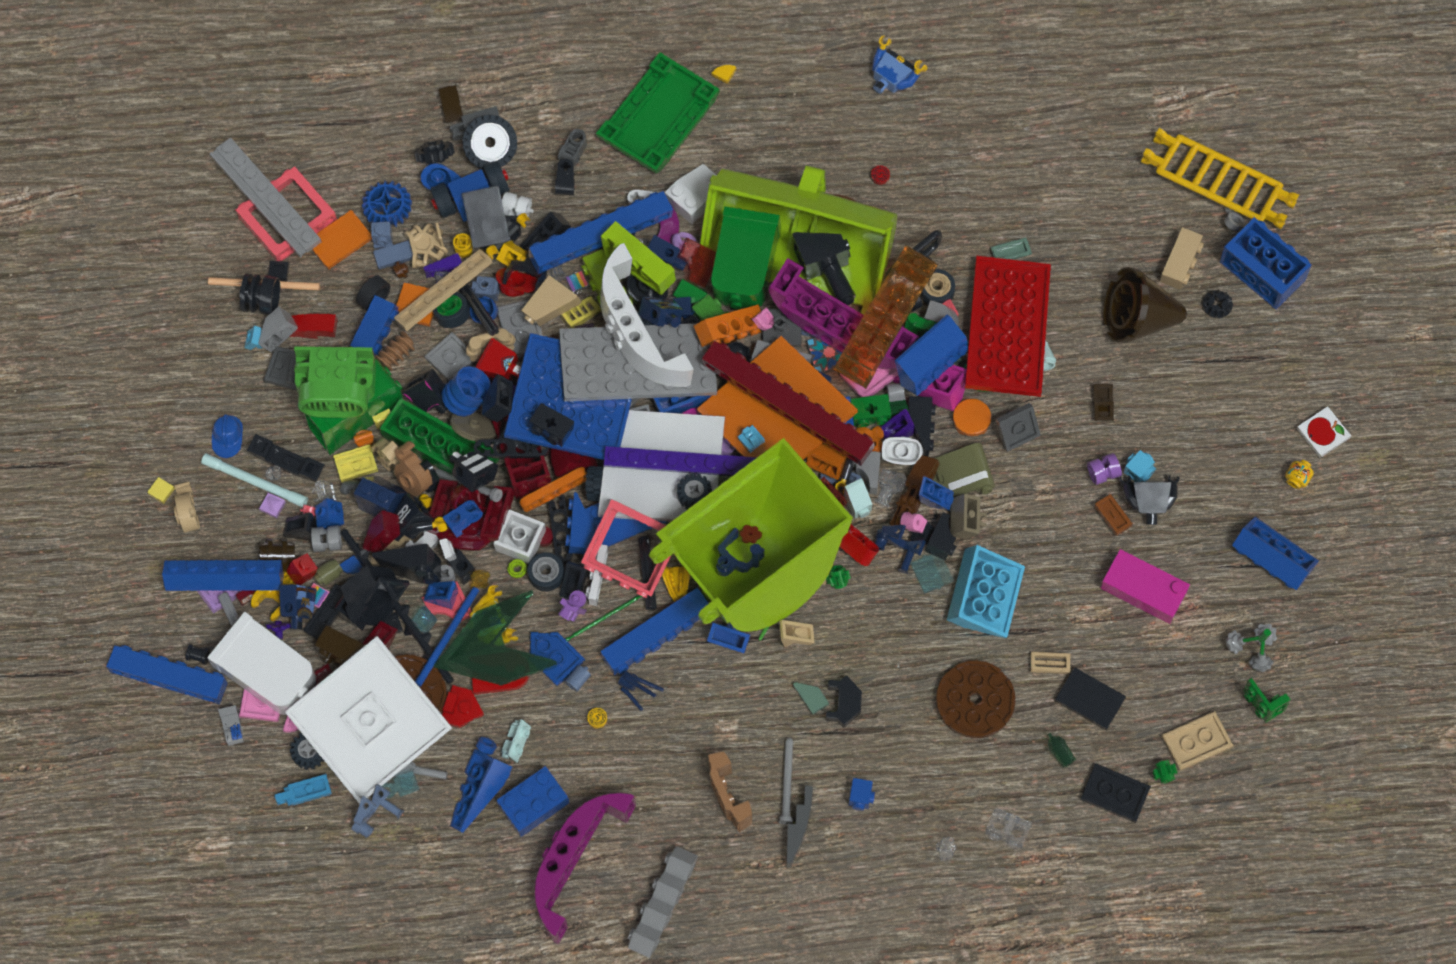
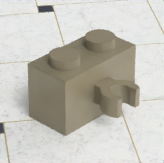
M964 493L953 499L951 504L950 532L954 537L969 539L979 535L980 528L987 526L986 523H982L980 518L987 516L986 513L980 512V497Z

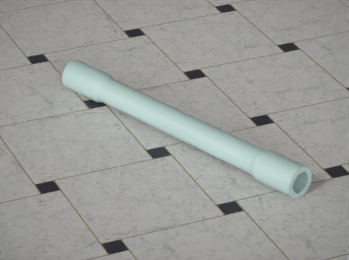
M207 453L202 458L201 464L215 470H220L280 496L302 508L308 502V497L280 487L227 464Z

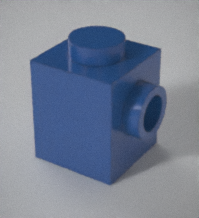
M853 778L849 806L859 811L869 809V803L873 804L875 792L872 791L873 781Z

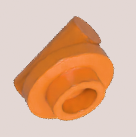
M361 430L353 436L358 447L369 444L371 446L374 442L371 430Z

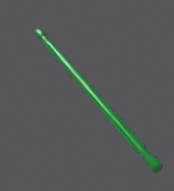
M643 596L634 597L575 632L570 637L565 638V640L568 642L571 638L578 636Z

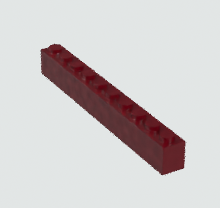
M713 342L702 357V363L705 367L862 466L874 449L873 439L865 433L863 435L860 434L850 423L846 425L840 421V417L836 414H829L824 411L825 408L818 403L813 404L803 393L798 394L793 391L789 384L785 382L782 384L777 381V377L772 373L768 372L766 374L756 363L746 361L742 354L738 352L735 354L730 351L726 344Z

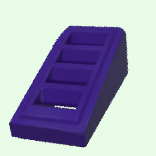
M456 253L424 266L426 278L448 275L462 261L459 254Z

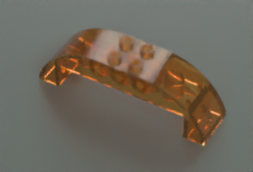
M905 245L845 346L833 370L865 389L868 387L910 311L936 270L937 263Z

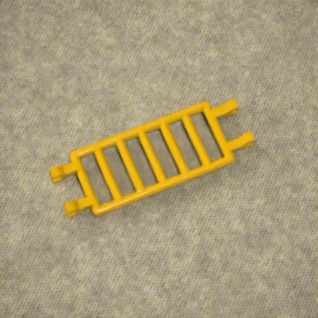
M1158 128L1153 142L1165 144L1170 148L1164 158L1155 155L1153 151L1146 148L1141 159L1142 163L1156 166L1157 174L1250 219L1255 217L1258 221L1266 219L1277 228L1282 229L1287 215L1276 213L1270 209L1276 199L1285 202L1290 208H1294L1299 194L1283 190L1282 182L1186 136L1178 134L1174 138L1163 129ZM1183 143L1191 148L1177 172L1174 174L1165 170L1179 145ZM1197 151H1200L1208 156L1193 181L1190 182L1182 178ZM1216 159L1223 162L1224 165L1209 190L1199 186L1213 160ZM1230 167H1233L1241 172L1226 198L1215 194ZM1247 175H1250L1258 180L1243 206H1240L1232 201ZM1264 183L1275 187L1260 214L1249 210Z

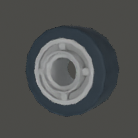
M553 553L537 554L528 564L529 580L536 589L546 592L552 591L563 582L565 574L563 562ZM544 569L551 570L548 575L541 574Z

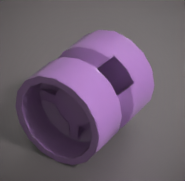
M1114 453L1102 456V460L1097 458L1087 462L1089 475L1095 485L1106 482L1107 478L1112 480L1122 476L1119 461Z

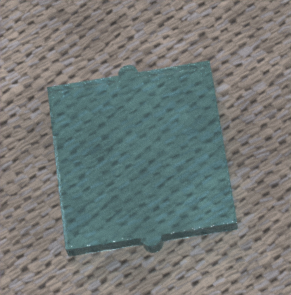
M924 555L922 559L911 563L924 594L935 589L940 590L942 586L954 582L945 561L939 557Z

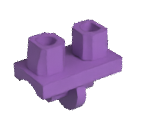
M578 590L572 592L569 599L562 598L560 603L564 606L558 615L573 622L579 614L584 615L587 610L581 607L587 601L585 593Z

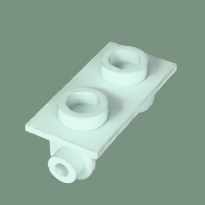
M515 720L511 724L507 736L513 739L512 741L505 740L501 750V757L505 759L510 757L516 763H518L523 753L526 739L530 735L531 726L524 720Z

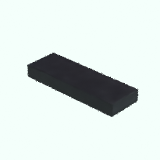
M335 583L326 599L303 630L304 633L318 640L326 625L331 627L338 617L334 607L343 596L340 585Z

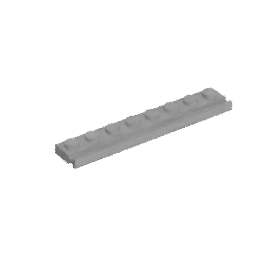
M231 137L218 146L214 152L209 153L211 158L300 258L304 253H308L322 242L321 238Z

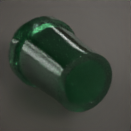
M1051 733L1048 734L1050 738L1048 750L1055 756L1062 767L1066 768L1074 763L1077 759L1068 747L1066 740L1060 736L1053 737Z

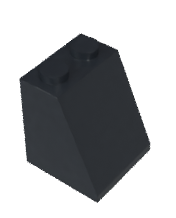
M792 233L793 249L800 265L804 267L803 272L807 280L823 275V270L832 264L838 263L841 268L849 265L848 258L851 257L849 252L850 246L847 239L844 240L841 234Z

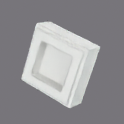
M446 538L439 540L445 559L448 561L455 560L457 557L451 541Z

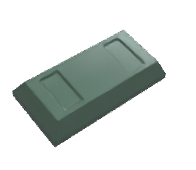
M1027 238L991 247L994 258L1013 260L1032 255Z

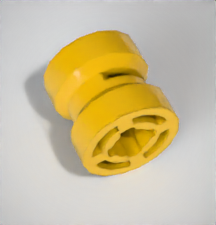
M461 233L454 237L455 253H458L461 258L469 257L473 252L470 236Z

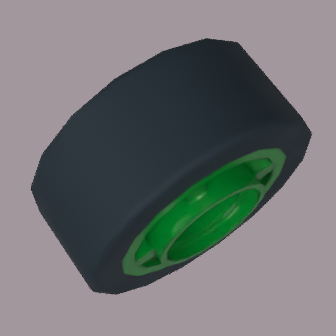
M455 292L435 308L433 313L441 326L455 328L468 320L470 306L464 295Z

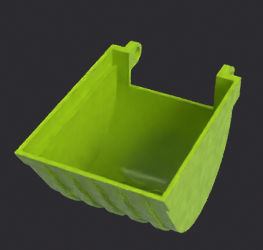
M783 438L658 531L656 535L661 543L652 549L649 557L655 564H659L674 554L702 588L701 593L707 601L712 600L698 614L699 619L704 624L711 623L720 617L723 622H730L739 631H757L776 624L791 615L820 588L833 566L842 538L848 533L853 517ZM745 525L758 527L762 537L754 544H759L765 550V557L759 562V567H752L747 573H742L735 569L728 576H720L716 570L720 557L718 546L734 528H737L738 538L727 546L726 550L737 560L747 563L752 559L750 546L753 543H743L739 533Z

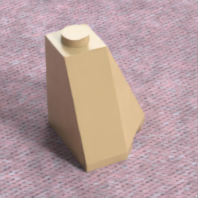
M549 275L521 311L524 313V319L532 325L536 323L542 326L580 305L582 301L576 294Z

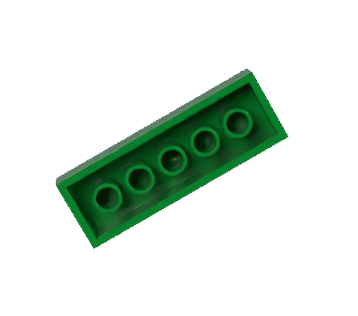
M401 398L380 427L382 437L393 441L398 446L411 441L415 445L411 449L413 453L423 460L427 459L435 467L452 473L455 465L449 460L454 452H458L463 456L474 451L476 443L460 436L450 425ZM484 444L481 448H478L481 453H484L485 450H491V454H494L493 449L486 448ZM487 458L495 463L499 461V458Z

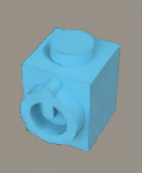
M1140 450L1136 455L1133 453L1127 459V465L1123 473L1127 476L1130 475L1134 482H1146L1156 470L1154 467L1155 461H1153L1150 454L1143 453Z

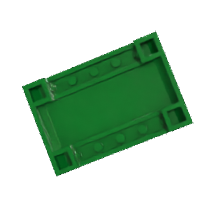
M659 52L649 65L647 73L618 110L596 132V137L657 174L663 170L714 104L720 89Z

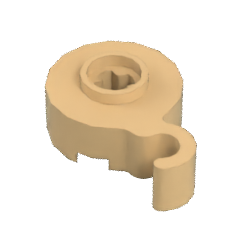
M382 437L370 449L371 452H377L378 457L376 459L387 471L393 470V475L395 476L394 468L400 462L395 455V450L399 447L393 441L389 442Z
M190 482L174 485L177 493L175 496L176 506H174V513L178 525L181 524L184 533L199 529L200 523L194 507V496Z

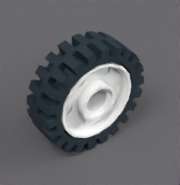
M483 115L474 119L465 129L462 140L463 150L469 161L479 168L484 169V165L493 161H498L500 167H503L515 155L517 136L511 124L502 117ZM487 137H492L495 140V145L491 148L485 145Z

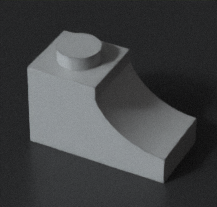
M872 451L862 466L853 462L856 474L866 480L869 486V494L877 495L881 452Z

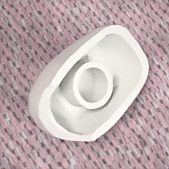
M891 437L885 439L882 444V458L894 464L913 465L923 454V447L920 442L912 438Z

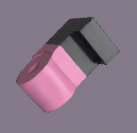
M905 512L901 517V525H905V529L912 534L910 540H924L925 545H927L935 528L920 514Z

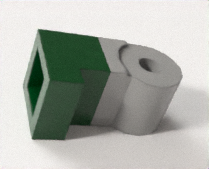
M901 384L887 385L892 419L902 410L907 409L908 411V406L906 404L904 388Z

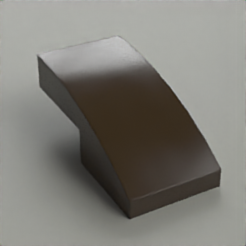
M456 85L438 88L446 124L461 121L463 112Z
M1093 384L1094 421H1114L1113 384Z

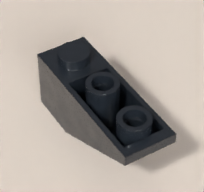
M910 396L908 413L914 423V435L923 447L924 456L929 457V451H933L934 440L930 439V433H934L935 422H931V415L935 416L936 404H932L933 397Z

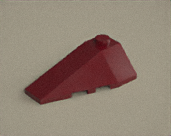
M551 448V461L555 475L558 477H562L580 467H584L587 471L590 466H598L594 457Z

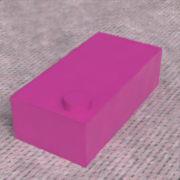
M1120 549L1100 589L1171 624L1188 592L1190 584Z

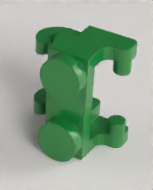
M910 313L904 328L922 337L937 323L921 318L916 313Z

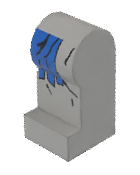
M236 705L218 709L228 746L243 743V728Z

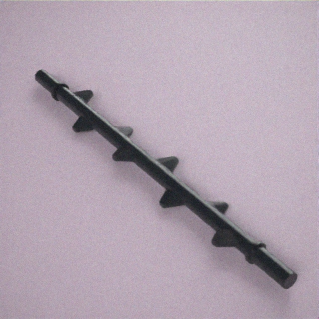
M343 530L340 534L362 565L373 566L368 560L370 551L361 550L359 544L355 542L348 530ZM397 602L394 605V609L406 625L404 635H413L425 651L424 659L428 660L433 653V649L429 645L432 634L430 632L421 634L408 616L410 606H401ZM438 658L435 667L447 684L452 683L454 678L444 666V662H441Z

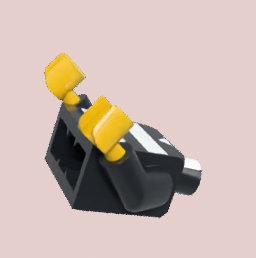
M407 493L394 512V514L399 515L400 535L395 539L399 542L404 535L414 539L419 533L433 530L435 527L439 532L447 530L443 517H437L432 522L433 517L427 508L431 507L433 502L428 495L422 494L418 499Z

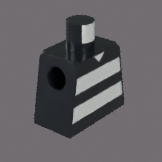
M474 451L463 456L458 452H454L449 459L450 462L455 464L452 475L471 492L494 481L499 467L497 463Z

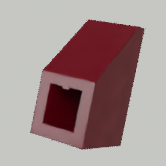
M382 510L374 517L363 543V549L373 553L380 552L400 535L399 515Z

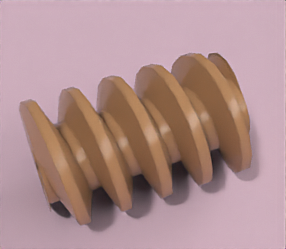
M404 331L400 332L401 336L396 335L394 337L395 341L391 340L389 342L390 346H384V351L380 350L378 352L379 356H374L383 367L386 366L391 372L393 371L392 364L397 367L399 366L397 359L403 362V354L410 356L408 349L413 352L415 351L412 339Z

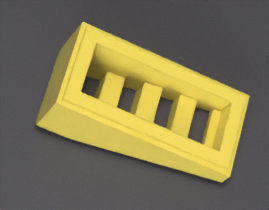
M589 296L582 300L580 305L563 313L560 317L568 328H578L602 310L595 300ZM590 303L594 310L591 311L587 304ZM584 307L588 313L585 314L581 308ZM578 311L581 314V317H578V315L575 312Z

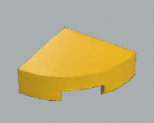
M719 66L712 72V77L728 84L736 71V66Z

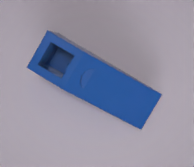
M923 476L919 492L920 502L930 508L950 510L954 499V492Z
M574 492L573 499H569L568 510H572V517L568 516L567 528H571L570 535H566V546H569V553L585 554L594 536V528L577 492Z

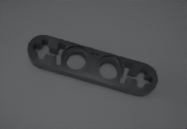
M482 439L474 445V451L486 458H540L543 455L546 457L550 449L543 446L546 449L542 450V453L532 449L533 453L529 454V444L531 443L513 439ZM483 444L486 448H492L491 444H494V454H491V450H485L484 453H481L478 448H481ZM500 444H505L508 448L503 454L497 452V447ZM519 444H524L527 447L526 451L522 454L516 451V447ZM532 444V447L538 448L539 445Z
M564 494L558 496L560 509H556L555 498L548 501L555 555L560 558L563 564H567L568 561H572L573 553L569 554V546H566V539L560 541L556 538L560 532L570 535V529L567 528L566 500ZM558 514H562L565 517L561 523L554 521V517ZM561 546H565L566 558H563L561 555Z

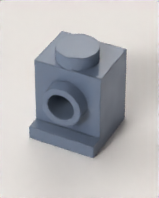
M390 222L371 223L374 249L392 246L393 232Z
M477 276V281L472 282V290L478 298L486 296L498 302L500 287L496 277Z

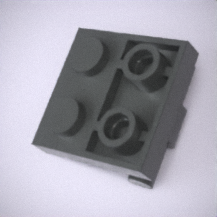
M275 347L264 378L265 383L297 391L294 371L296 355L294 350Z

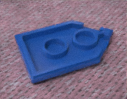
M531 632L530 660L556 686L560 685L578 665H582L585 661V658L558 632Z

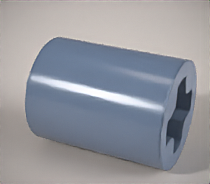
M578 665L564 681L566 685L575 692H578L591 676L587 671L588 667Z

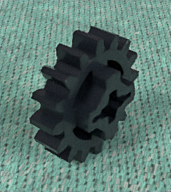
M442 140L423 143L424 146H420L421 148H416V151H414L416 162H425L428 165L442 163L445 159L449 158L448 156H453V153H455L453 143H449V141L443 142Z

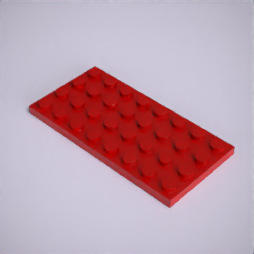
M976 256L965 379L966 389L1041 397L1051 264Z

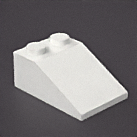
M704 164L678 179L664 192L674 210L690 224H694L705 213L709 181L712 175H716Z

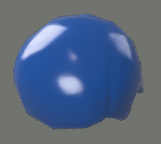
M486 296L478 298L492 319L495 320L498 314V307L495 301ZM470 307L471 318L476 323L483 325Z

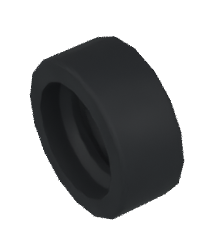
M378 275L373 276L359 290L356 302L367 311L375 295L386 300L391 286Z

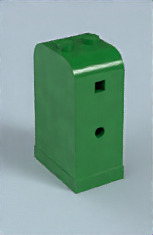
M724 206L723 221L711 277L714 298L718 299L722 305L740 310L741 308L755 305L761 307L765 302L778 239L781 234L780 215Z
M375 359V394L368 401V410L365 414L353 418H320L304 414L308 428L329 455L352 440L353 436L359 431L371 427L374 424L373 416L387 409L392 411L399 399H403L401 394L402 386L397 380L394 381L389 369L386 366L383 367L378 359Z

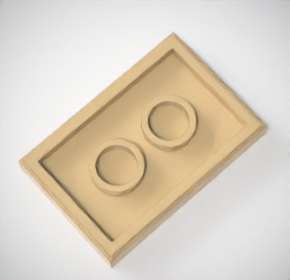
M1215 711L1161 736L1179 771L1233 748V744Z

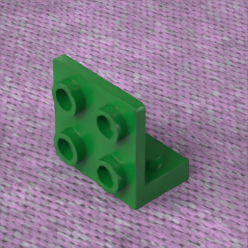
M1252 678L1248 679L1243 690L1244 698L1248 703L1253 704L1256 715L1263 719L1265 723L1283 713L1291 700L1287 693L1282 696L1279 694L1274 696L1269 703Z

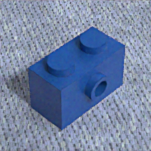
M713 622L707 641L745 653L751 634L735 629L730 623L726 626Z

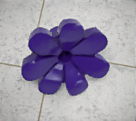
M275 621V624H266V628L274 631L275 636L279 639H283V631L290 628V623Z

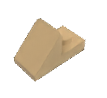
M786 620L779 621L781 641L784 647L794 643L804 645L815 643L812 624Z

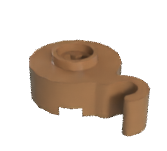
M407 441L395 450V455L400 461L394 468L395 476L407 493L419 496L432 485V477L429 470L425 471L419 464L421 461L417 455L411 451L415 447L414 443Z

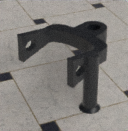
M529 256L525 261L513 260L504 272L502 284L506 285L512 271H524L528 275L531 274V276L539 277L535 286L536 292L546 280L547 271L538 274Z

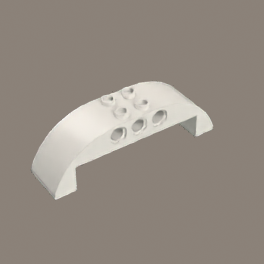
M624 243L620 244L609 257L602 279L600 303L606 322V329L609 334L613 335L616 348L622 351L628 363L642 376L666 386L687 387L691 385L694 369L686 354L684 353L666 362L663 361L619 281L630 276L632 257Z

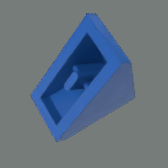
M434 582L429 584L424 601L453 609L458 594L456 582Z

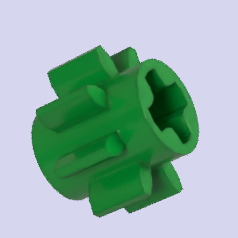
M842 565L832 566L826 578L827 584H830L834 589L846 587L848 579H851L849 570H846L845 567L843 568Z
M1165 760L1155 764L1156 769L1152 771L1155 781L1160 779L1161 784H1165L1175 780L1174 775L1178 773L1175 763L1170 764L1169 760Z

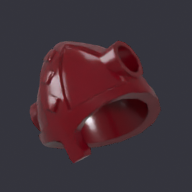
M460 484L450 490L451 509L454 510L469 500L475 501L478 507L482 508L478 489L471 492L463 484Z

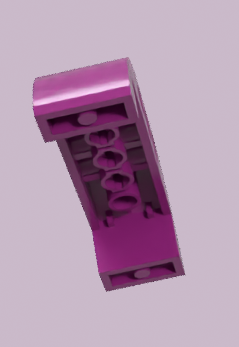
M787 258L769 287V293L774 303L783 314L804 331L834 349L849 355L854 360H860L864 364L878 368L895 369V360L914 344L918 336L904 327H901L897 334L891 332L799 277L804 267Z
M627 793L607 794L584 803L566 820L561 830L555 832L551 848H546L542 856L544 860L536 878L535 899L542 924L554 943L559 945L568 929L566 918L551 911V908L605 813L627 823L636 807L633 795Z

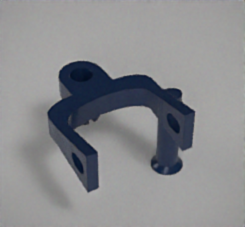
M905 525L882 526L876 532L874 543L880 551L885 550L886 543L907 550L898 571L908 574V568L914 553L921 555L925 541H905L901 539L906 528Z
M734 528L718 546L720 557L716 566L717 573L720 576H728L735 569L739 572L747 573L752 567L758 568L759 562L765 557V550L759 544H753L750 546L752 559L749 562H741L734 558L726 550V547L738 538V529Z

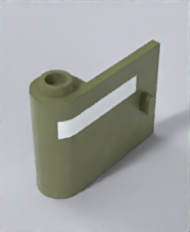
M974 443L934 458L939 460V467L933 481L953 491L954 498L973 491L983 495L993 491L995 483L981 443Z

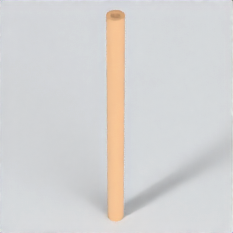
M209 277L208 285L241 286L243 279ZM280 281L281 289L320 290V283Z

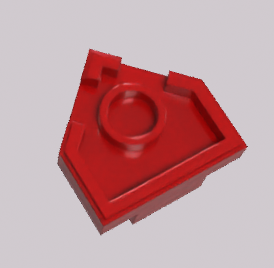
M452 685L443 707V717L451 726L461 728L467 725V723L484 716L472 690Z

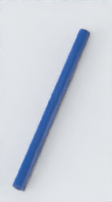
M472 587L415 682L419 687L424 683L479 593V589L476 587Z

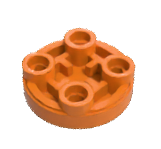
M966 399L960 402L954 409L953 423L959 434L978 436L986 433L989 428L991 412L984 402L978 399Z

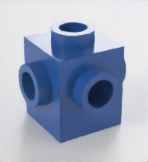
M324 499L315 506L317 527L327 529L328 526H341L344 524L342 502L334 501V499Z

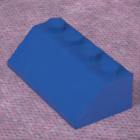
M948 314L895 360L901 386L917 396L968 351L967 337Z
M599 503L585 509L594 528V534L603 518L598 517ZM614 518L602 545L612 546L650 530L652 527L635 519Z
M1256 517L1242 529L1232 545L1238 553L1246 555L1252 559L1254 564L1262 566L1268 570L1270 575L1278 577L1284 581L1286 586L1295 590L1303 584L1319 562L1318 559Z

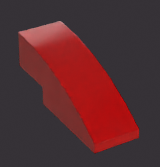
M336 314L292 315L298 329L289 337L318 339V336H336L338 323Z

